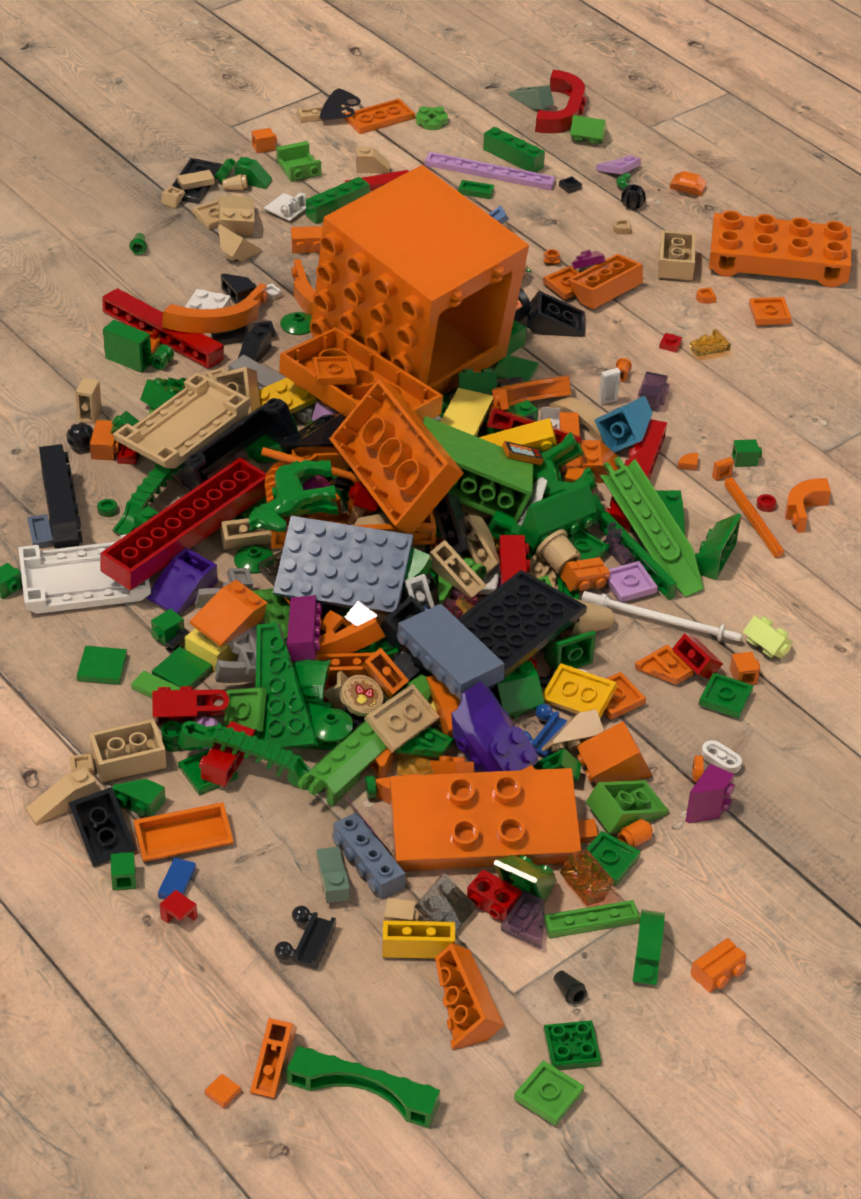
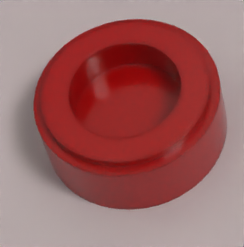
M763 494L757 498L756 507L763 512H772L776 508L777 501L772 495Z

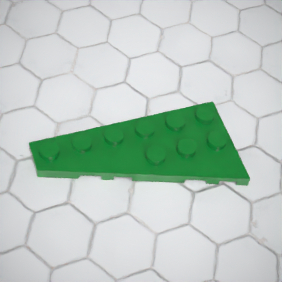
M277 622L258 624L256 688L263 687L267 691L263 732H255V736L262 741H269L272 745H279L284 750L318 746L281 625Z

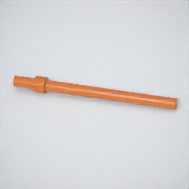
M263 447L261 455L288 463L297 460L299 462L307 460ZM331 467L332 475L351 480L352 483L356 481L361 482L355 473Z

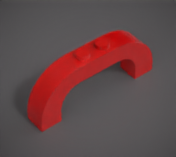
M553 69L550 77L551 91L566 94L569 96L567 106L560 111H538L535 132L552 134L570 130L573 115H583L584 107H586L587 97H585L584 82L572 73Z

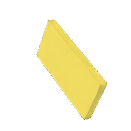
M458 388L440 422L477 436L493 404V396Z

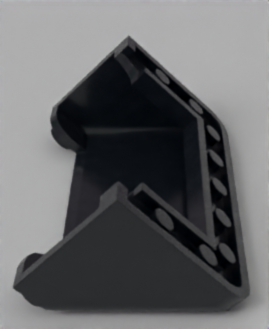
M277 398L269 399L264 405L197 452L191 454L179 473L182 485L192 491L209 479L206 475L263 435L278 444L296 433L297 428L287 403Z

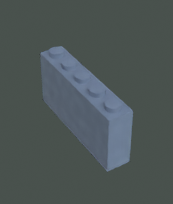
M442 604L398 623L397 638L399 642L405 645L411 654L417 657L424 667L429 669L436 676L437 680L444 683L449 691L460 700L462 699V693L479 681H482L485 686L490 687L504 680V663Z

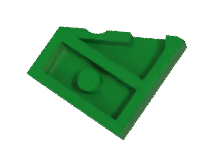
M428 727L394 752L429 757L444 756L453 745L454 738Z

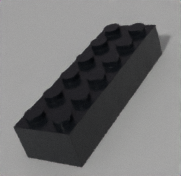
M63 444L39 447L42 478L54 549L79 546V543H83L82 533L78 531L81 528L80 516H78L77 502L75 503L76 494L75 489L73 490L74 484L71 477L70 464H66L69 463L68 451L64 452Z

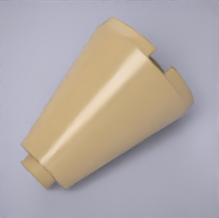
M576 599L587 606V612L559 635L565 638L581 632H598L609 629L615 621L614 613L610 608Z

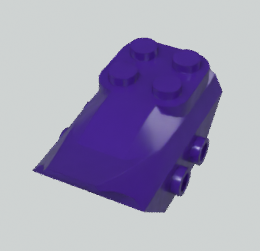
M479 681L462 693L458 709L451 713L453 737L458 748L463 751L468 761L474 762L475 772L518 771L530 765L534 766L537 763L538 754L521 728L514 726L508 713L502 708L489 687L485 686L482 681Z

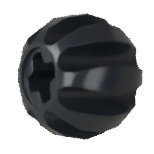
M627 185L621 193V201L627 208L637 209L645 203L646 193L639 185Z
M84 422L74 423L66 433L68 444L78 451L89 449L93 428Z

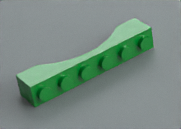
M297 1046L287 1068L288 1085L307 1091L336 1086L366 1090L389 1102L406 1122L429 1129L440 1104V1090L431 1085H423L413 1082L406 1077H397L383 1070H375L357 1062L352 1063L342 1060L335 1055H326L312 1048Z

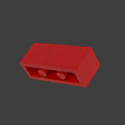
M233 721L227 726V728L232 727L233 730L238 732L243 731L246 735L255 736L254 729ZM216 743L212 749L210 748L207 756L204 755L200 761L201 779L225 787L245 759V752L238 751L236 755H233V748L227 747L225 751H221V744Z

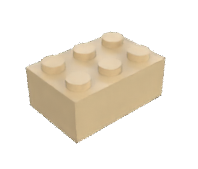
M661 230L658 277L693 280L696 233Z
M154 718L89 733L91 753L101 783L167 768L165 747Z

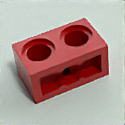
M484 869L467 887L468 903L504 923L521 906L522 890Z

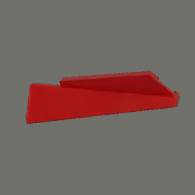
M492 406L487 427L508 430L537 421ZM553 427L558 445L569 432ZM573 434L576 442L582 440L580 436Z

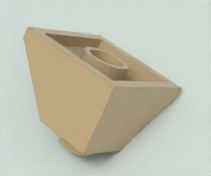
M222 225L218 226L221 250L227 253L226 257L230 260L235 261L237 259L244 262L262 251V249Z

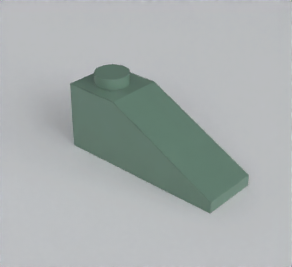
M550 85L521 87L509 92V96L531 109L547 110L550 105L554 104Z

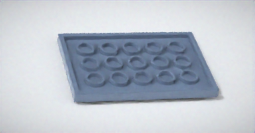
M291 516L273 594L274 596L286 598L316 595L317 603L353 608L359 601L372 612L391 614L399 607L413 543V535Z

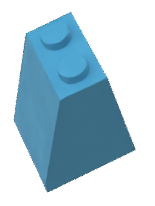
M642 396L615 408L594 421L605 445L613 452H617L642 441L653 412L646 397Z

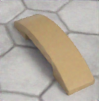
M561 397L549 404L550 408H560V412L578 413L579 422L589 428V435L604 443L594 421L602 415L591 406L572 397Z

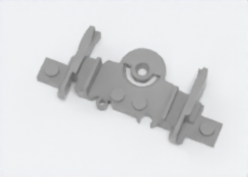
M249 568L228 569L229 582H224L223 587L234 580H238L251 591H254L252 590L253 581ZM199 589L195 607L203 608L220 589ZM257 625L227 643L230 645L232 652L238 654L239 657L237 662L217 660L215 666L216 682H256Z

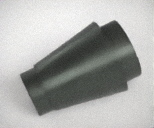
M563 970L555 974L553 980L567 1002L579 1004L585 999L587 990L582 982Z

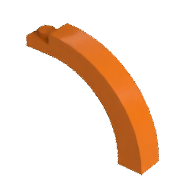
M569 375L542 378L494 388L492 390L494 407L505 410L509 409L512 405L526 400L533 401L571 395Z

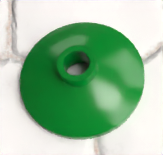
M305 312L286 314L282 317L280 326L283 331L292 335L308 334L311 332L310 323L312 315Z
M249 545L240 548L235 553L234 563L237 568H249L250 574H258L269 570L273 566L274 554L265 546Z
M322 709L310 718L316 738L324 742L341 741L348 737L353 729L352 718L348 713L340 709Z

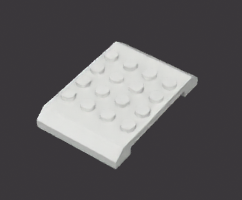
M115 542L42 551L39 550V545L18 547L25 609L36 614L142 601L151 594L149 578L130 591L100 571V553Z

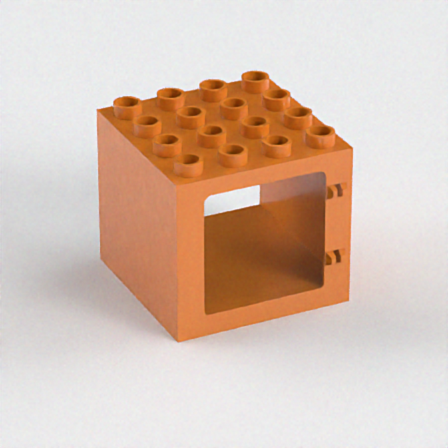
M421 165L324 217L322 236L320 237L319 262L316 268L317 279L315 294L313 295L314 305L312 321L310 323L311 334L315 337L337 327L442 395L457 387L458 373H462V369H473V373H480L481 369H487L506 357L529 244L425 166Z

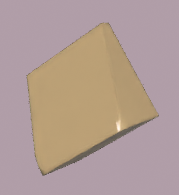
M170 186L162 192L161 203L176 208L185 195V191Z

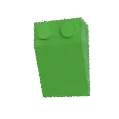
M645 780L598 782L586 800L592 813L597 816L609 834L620 833L622 828L639 819L651 822L669 813L667 807Z

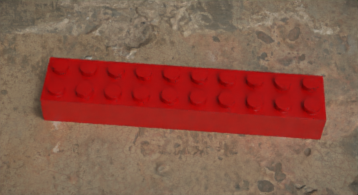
M238 458L100 553V571L128 590H133L167 566L171 559L184 548L191 549L221 528V522L232 520L266 496L265 477L267 473L242 458Z

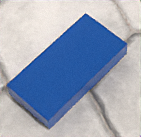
M174 858L160 886L158 898L166 899L175 890L184 895L196 870V863Z

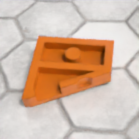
M668 644L635 662L636 670L675 685L693 676V669Z

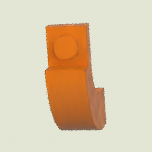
M816 478L805 480L794 486L789 492L785 509V520H791L792 525H795L797 533L805 532L807 522L806 508L811 506H828L831 493L828 479Z

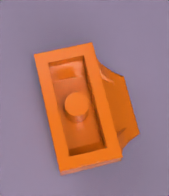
M682 171L674 175L669 189L701 196L707 182L699 174Z

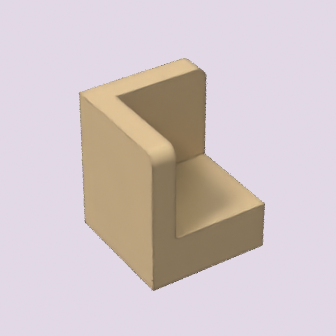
M342 671L337 673V685L324 691V696L337 709L345 706L341 702L340 691L348 677Z

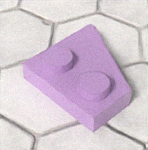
M627 155L624 158L599 163L596 165L597 171L624 174L640 166L641 158Z

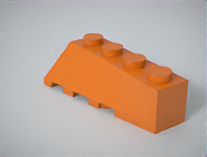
M451 943L435 957L440 986L444 988V997L442 999L444 1007H447L449 1019L446 1020L447 1026L451 1030L453 1037L450 1040L451 1048L456 1050L489 1040L505 1025L471 951Z

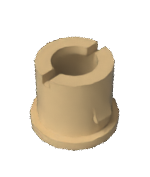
M563 529L548 536L536 550L537 555L544 557L557 574L561 573L566 562L578 561L581 558V554L569 541L567 532Z

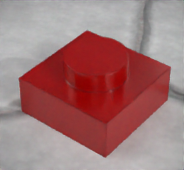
M665 333L660 341L659 348L676 353L682 344L683 337Z

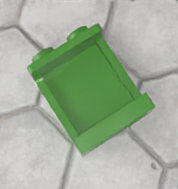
M308 141L276 147L277 163L290 182L321 175V161L314 160L310 154Z

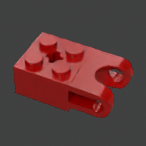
M192 686L179 687L180 690H171V687H158L157 691H152V711L156 723H166L168 721L185 723L187 721H195L202 716L223 717L230 701L228 694L220 689L193 690ZM216 701H223L221 706L214 705Z

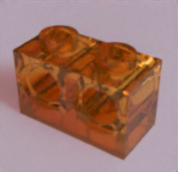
M587 849L570 853L560 871V874L587 906L604 901L615 882Z

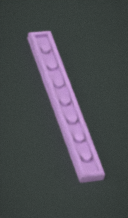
M429 152L425 159V166L546 190L552 189L556 179L555 176Z

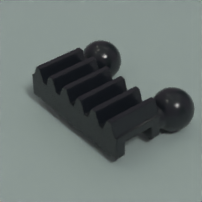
M300 905L293 909L292 919L297 924L309 923L297 948L293 949L289 942L281 941L275 946L274 953L279 960L285 961L293 958L295 963L318 969L319 961L321 962L322 954H325V949L332 938V933L335 932L336 918L332 917L330 921L319 918L317 912L310 913L306 906Z

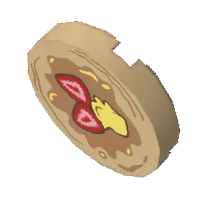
M365 675L349 677L342 685L340 691L341 702L343 705H346L347 710L354 715L366 717L380 707L384 699L383 691L379 684Z

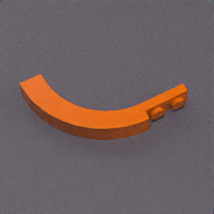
M301 259L294 260V267H291V275L294 278V297L299 306L306 313L312 315L315 290L307 280Z
M260 283L243 301L225 308L194 309L170 304L163 311L162 327L188 333H219L244 327L258 318L259 308L268 298V292H266L267 285Z

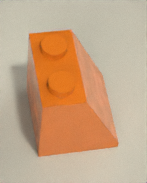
M624 721L577 745L580 752L577 757L582 767L587 766L588 770L585 771V774L590 783L595 781L597 785L598 782L635 781L653 776Z

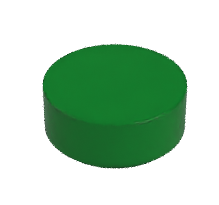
M112 499L99 501L97 504L98 514L103 517L114 516L118 511L116 501Z
M365 776L367 799L376 798L377 796L376 781L373 776Z

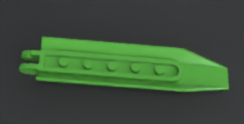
M620 457L614 458L615 465L618 467L616 471L613 470L609 462L604 463L603 465L608 475H600L650 556L677 582L676 588L685 597L703 590L704 587L693 547L636 459L627 467Z
M420 673L391 698L414 684L424 698L429 701L431 692L426 680L428 676ZM364 721L300 778L298 788L305 790L309 787V793L316 795L328 787L336 795L383 753L387 746L370 725Z

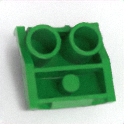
M331 660L292 662L304 702L323 703L328 671L332 664Z

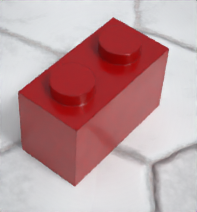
M686 633L682 635L672 648L691 669L709 680L713 672L716 673L723 665L703 643Z

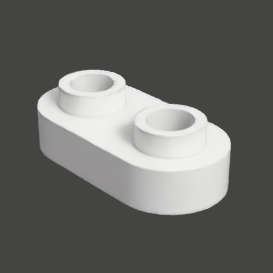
M714 740L703 744L701 755L707 762L733 774L741 769L742 759L731 749Z

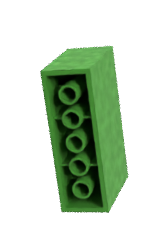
M425 416L422 422L464 473L448 491V494L458 496L460 503L490 515H494L496 510L509 515L517 523L532 494L533 464L509 459L506 457L501 446Z

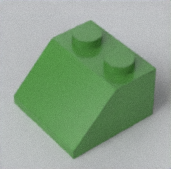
M573 115L570 136L574 141L582 142L583 140H588L592 144L603 143L607 132L605 120Z

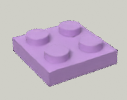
M640 561L608 569L610 577L607 580V584L621 603L657 593L658 586Z

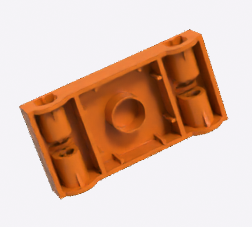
M733 210L714 213L708 269H713L717 274L725 277L742 272L818 280L823 286L837 287L842 283H848L851 270V227L845 226L839 221H829L826 224L811 223L808 219L796 217L792 220L776 219L770 214H760L757 217L742 216L739 212Z

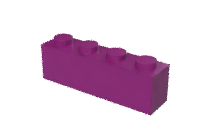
M316 595L291 598L287 647L292 662L316 659V651L320 650L319 639H321L322 607L321 603H317Z

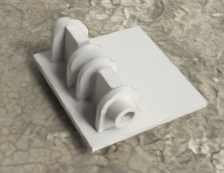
M283 193L266 205L263 210L291 221L306 210V194L298 193L297 196L292 197Z

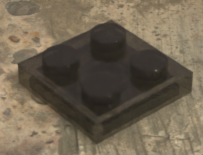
M445 873L436 880L414 905L430 922H455V932L477 908Z

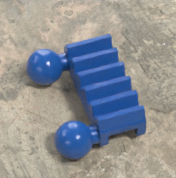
M541 704L536 708V716L539 720H549L537 737L532 739L531 734L524 731L537 754L542 757L555 753L551 750L542 751L541 748L568 721L559 717L560 712H553L548 704Z

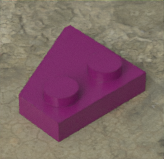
M589 249L580 252L581 254L576 256L572 265L573 269L602 263L606 260L604 254L598 251L591 252Z

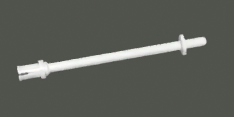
M584 591L582 601L716 635L719 642H721L722 637L735 641H741L743 638L740 633L725 630V624L723 623L718 628L610 600L607 594L599 595Z

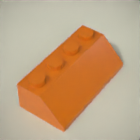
M617 253L606 259L605 262L598 263L569 278L568 284L581 304L591 309H596L602 304L642 284L643 264Z

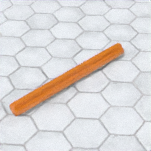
M733 477L726 478L725 487L774 557H782L784 555L783 547Z

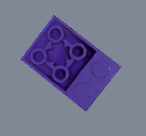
M186 547L171 559L152 586L151 594L146 598L166 610L171 608L179 615L196 601L199 589L212 588L218 583L217 564Z

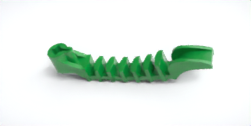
M185 462L175 469L165 468L160 464H156L153 471L149 472L147 478L143 479V483L137 486L136 492L131 494V499L127 501L125 511L113 528V533L126 535L136 529L134 515L147 506L150 507L149 502L156 501L155 494L162 492L160 487H166V480H172V474H177L178 468L181 471Z
M187 721L182 725L178 737V745L184 750H202L203 747L212 749L216 743L221 744V751L231 747L233 748V755H236L238 751L245 752V759L253 755L256 757L255 763L259 764L262 759L267 761L266 768L269 770L275 764L278 766L276 776L280 777L285 769L289 770L287 779L296 787H299L298 781L311 769L305 764L301 756L293 754L291 750L287 751L280 748L281 746L270 744L267 740L257 739V736L246 735L243 731H235L232 727H223L220 723L207 727L194 721Z

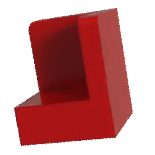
M177 890L159 904L160 917L167 924L174 917L179 921L183 920L186 916L193 921L198 918L197 904Z

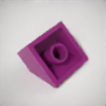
M710 763L690 791L685 822L695 823L719 819L724 811L728 812L733 802L730 796L735 789V784H733L734 774Z

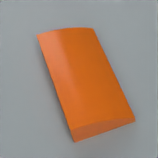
M224 802L134 820V832L143 862L234 844Z

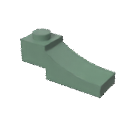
M340 848L316 849L326 903L348 901L350 888Z

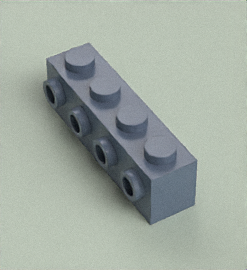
M357 812L333 823L332 839L334 843L342 848L346 859L352 861L360 877L366 879L373 893L376 892L379 898L383 899L405 888V872Z

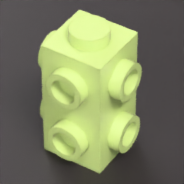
M754 615L743 631L748 636L747 641L756 647L758 644L764 648L762 652L771 658L774 656L779 658L785 656L790 651L791 644L793 643L788 638L789 633L780 627L775 629L772 626L774 622L767 617L759 618Z

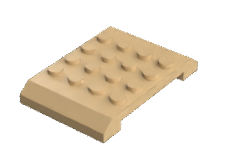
M196 372L184 381L185 388L134 426L128 423L113 433L114 440L161 466L175 469L185 462L191 454L197 452L246 416L251 405L250 398Z

